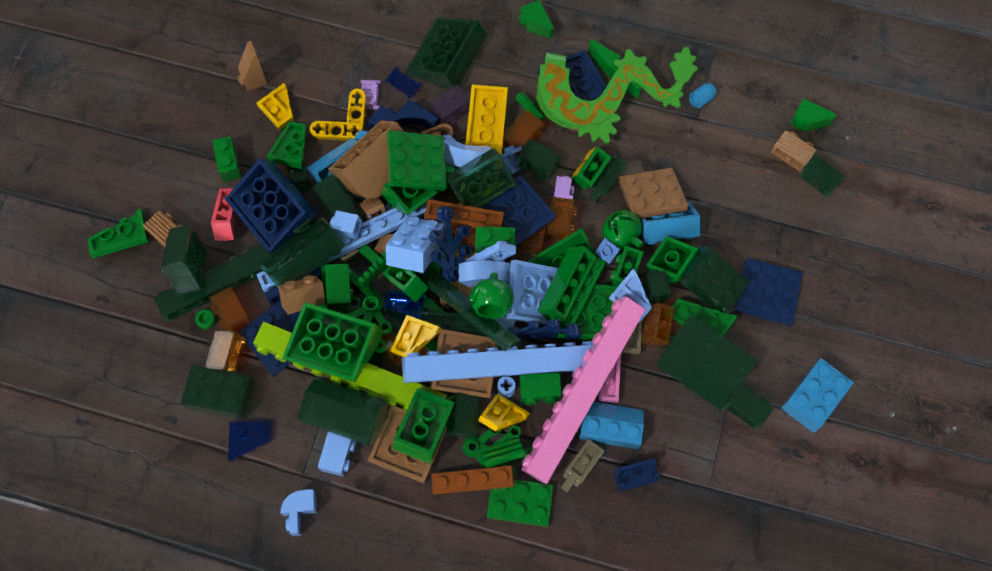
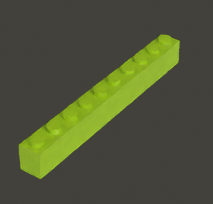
M263 322L253 344L257 348V352L264 355L270 353L275 355V359L285 363L286 360L282 359L292 333ZM293 363V366L298 369L312 370L311 373L316 376L322 377L325 375L330 377L329 380L336 384L345 383L353 391L367 392L366 395L371 398L377 399L380 397L385 399V403L396 406V404L400 405L406 411L417 388L447 399V395L416 382L403 383V377L367 363L356 382Z

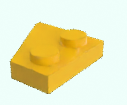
M284 83L256 103L258 108L279 131L289 121L292 122L294 120L287 88Z
M406 315L390 351L402 357H407V353H417L441 331V328Z
M497 393L478 421L494 431H498L527 420L530 413Z

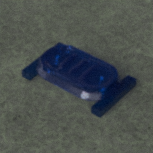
M396 67L385 79V82L388 83L390 81L392 86L406 94L408 98H411L421 87L422 83H416L405 74L398 72L400 69Z

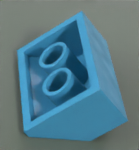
M353 138L306 167L315 183L330 202H333L347 191L344 190L328 169L358 142Z
M687 202V211L640 218L643 228L640 237L647 244H656L663 241L666 236L673 239H693L700 236V215L692 204Z
M593 401L581 423L579 439L586 441L590 439L597 443L638 450L642 442L644 410Z

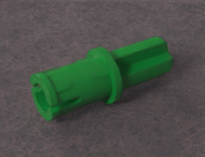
M524 92L516 96V100L523 107L524 113L529 114L536 124H540L545 119V116L536 107V103H532Z

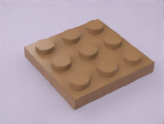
M673 168L619 176V184L628 209L636 213L639 218L688 210V203Z
M441 329L438 335L436 351H439V355L447 354V351L459 350V353H467L468 349H479V352H487V348L498 347L499 339ZM493 377L431 381L430 389L490 398Z
M391 405L368 462L425 484L447 431V426L431 464L393 450V440L406 410Z

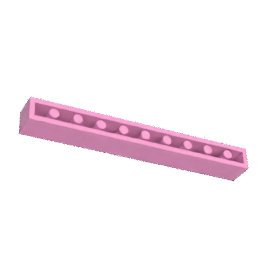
M628 297L617 298L612 304V312L604 318L600 333L597 332L593 337L592 347L584 353L582 357L584 361L573 372L572 377L574 378L572 382L564 388L561 401L554 405L553 415L545 421L541 436L534 440L532 444L533 450L530 455L527 454L522 462L523 467L521 470L542 483L547 484L645 311V308Z

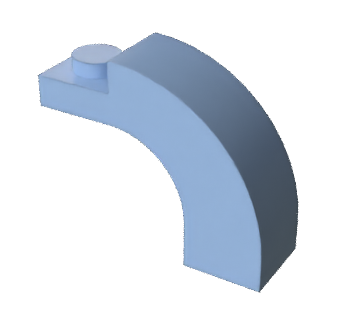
M443 135L446 163L467 169L493 170L495 151L490 146L465 145L457 142L451 135Z
M491 260L459 263V282L467 287H473L480 280L490 278L491 273L498 274V280H503L509 285L511 264Z

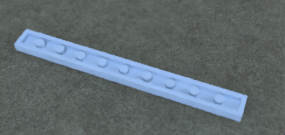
M427 202L410 215H406L393 208L362 223L357 240L337 235L256 274L263 291L267 292L274 286L283 285L292 278H297L310 270H314L399 229L408 216L424 217Z

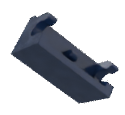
M655 458L616 468L613 475L618 491L622 492L658 482L659 473L655 469Z

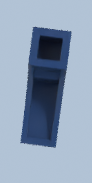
M410 99L397 114L392 109L381 105L368 120L370 130L381 120L397 122L401 128L420 126L430 129L439 125L438 117L433 112L426 111L418 102L414 103Z

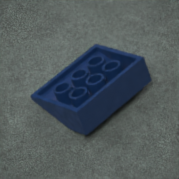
M262 158L258 159L225 198L269 253H272L304 229L317 215L316 211L277 165L271 160Z

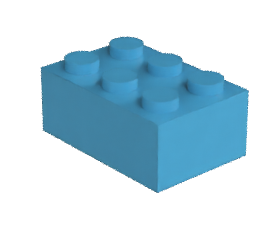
M820 358L781 409L814 433L821 428L854 382Z

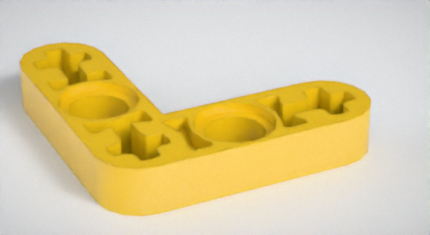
M354 89L350 92L347 122L315 121L310 126L312 136L322 140L348 141L351 138L354 139L355 136L351 132L355 128L358 132L364 130L366 95L364 91ZM359 94L361 98H359V106H356L354 97H357ZM354 111L361 112V117L358 119H353L351 115ZM320 126L322 130L317 134L315 130ZM340 127L342 131L339 135H333L332 129Z

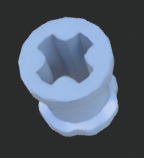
M507 376L502 377L497 385L498 394L506 399L510 398L515 392V381ZM505 384L508 385L509 391H505Z

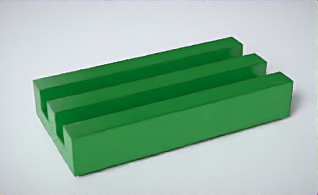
M519 438L480 449L486 468L525 457Z

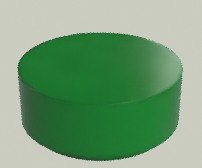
M203 309L196 314L195 322L201 329L207 330L215 325L216 316L211 310Z

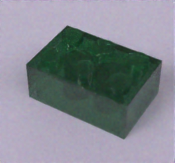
M494 147L446 175V179L460 203L476 208L516 186L513 177Z
M191 224L169 229L165 250L163 251V260L160 264L162 273L166 274L171 287L176 290L178 295L201 290L207 251Z
M709 246L698 248V253L679 281L711 309L729 313L749 281Z
M191 365L181 404L190 410L245 419L255 381L250 375Z

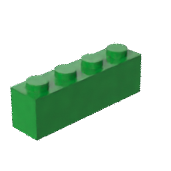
M585 246L568 248L537 309L547 320L557 319L565 321L596 259V256Z

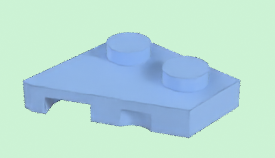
M632 269L610 295L609 299L614 302L617 298L628 297L645 308L639 320L640 323L652 309V306L636 271Z

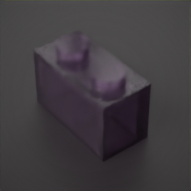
M456 85L431 102L429 109L438 117L439 124L451 125L459 116L466 115L469 112L470 98L459 85Z

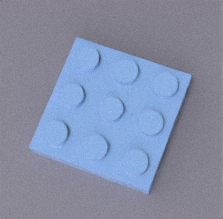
M512 260L509 286L514 292V303L511 310L507 313V319L523 322L539 321L541 325H548V320L537 309L558 268Z

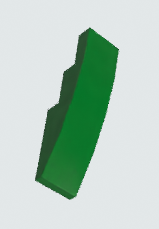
M591 39L588 52L600 68L612 79L618 70L614 65V61L621 60V56ZM633 82L629 84L626 91L638 99L642 94L643 88L638 83Z

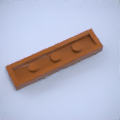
M428 199L424 216L425 220L440 222L436 215L437 209L441 206H449L455 213L454 218L451 220L452 225H467L475 229L476 227H502L504 212Z
M513 466L431 474L433 495L515 487Z

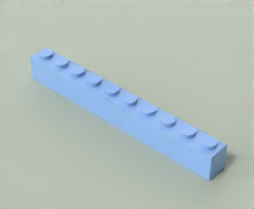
M592 341L582 342V346H575L574 342L564 343L563 347H556V344H546L544 348H537V345L525 346V349L518 350V346L506 347L505 351H499L498 347L487 348V352H479V349H468L467 353H459V350H450L444 355H439V351L427 352V356H419V353H407V357L402 358L403 383L575 371L578 366H581L584 361L582 359L584 353L588 349L590 350L593 343Z

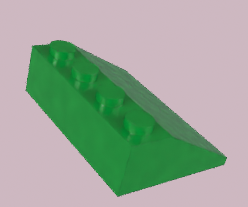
M304 302L282 359L356 382L375 352L383 330L374 323Z

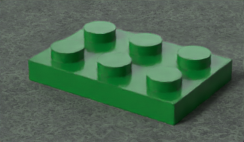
M514 479L515 487L491 489L487 518L548 527L553 485Z

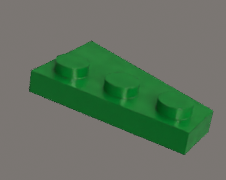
M289 121L266 156L267 160H271L275 164L302 169L307 134L306 124Z
M141 208L135 211L136 214L128 219L125 217L119 220L120 223L112 228L107 227L87 239L90 256L96 258L148 243L147 231L143 227L145 220Z
M681 299L676 300L666 315L713 348L718 345L737 318L736 315H729L719 310H712Z

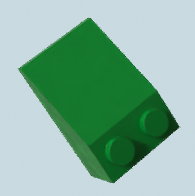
M417 388L394 437L393 450L431 464L455 402Z

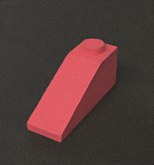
M233 188L219 189L211 219L215 241L234 240L237 229V213L225 200Z

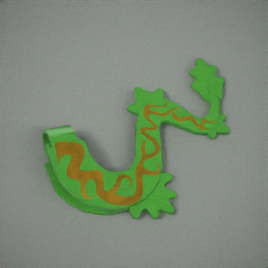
M684 47L681 53H675L674 59L676 62H671L670 68L676 83L672 88L663 89L649 68L644 65L647 58L645 56L636 57L630 49H627L622 60L614 61V65L618 70L602 95L595 100L586 101L576 97L570 89L569 68H565L566 56L546 52L544 65H540L536 100L540 109L551 121L562 127L578 129V136L580 137L589 133L591 141L594 143L597 139H601L605 144H609V134L615 135L617 132L612 123L620 121V117L615 112L619 108L629 84L633 82L638 83L654 99L663 102L664 107L670 104L675 108H679V98L683 97L681 91L685 83L690 80L691 76L698 69L697 66L692 65L696 57L690 54L688 47Z

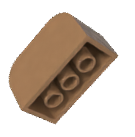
M383 120L378 122L328 169L345 191L370 199L382 195L383 186L388 182L387 132L388 130L404 132L397 122Z

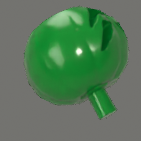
M629 210L615 211L607 218L602 227L603 239L608 238L622 251L625 246L631 247L635 245L640 249L644 244L639 239L643 229L641 220L636 213Z
M491 273L488 279L480 280L471 290L469 297L471 306L476 313L488 319H497L505 316L511 310L514 303L513 290L507 282L498 280V274Z

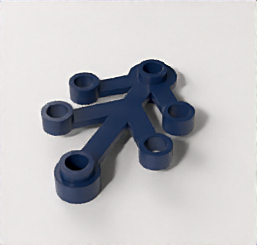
M441 206L437 209L436 215L440 222H444L445 241L442 239L441 231L432 230L429 233L430 241L435 242L441 249L432 251L431 259L443 268L442 274L447 281L456 282L459 279V263L463 262L465 256L471 255L472 247L468 244L461 245L456 259L455 252L463 237L469 236L470 228L467 225H460L453 239L451 220L455 215L454 210L449 206ZM444 253L447 255V261L444 259Z
M557 319L548 320V325L541 328L539 321L527 322L528 327L522 329L518 327L508 328V331L504 332V337H506L507 342H519L522 339L536 341L539 340V337L555 340L558 339L557 334H565L567 339H576L581 337V328L578 327V324H568L566 329H559L560 321Z

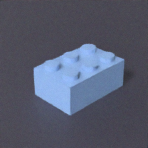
M408 216L386 244V265L424 273L432 261V251L440 250L435 242L430 241L429 233L432 230H439L442 232V239L444 240V223Z

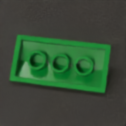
M580 228L525 262L559 268L568 248L585 246L594 256L597 257V255L594 253L595 251L583 229Z

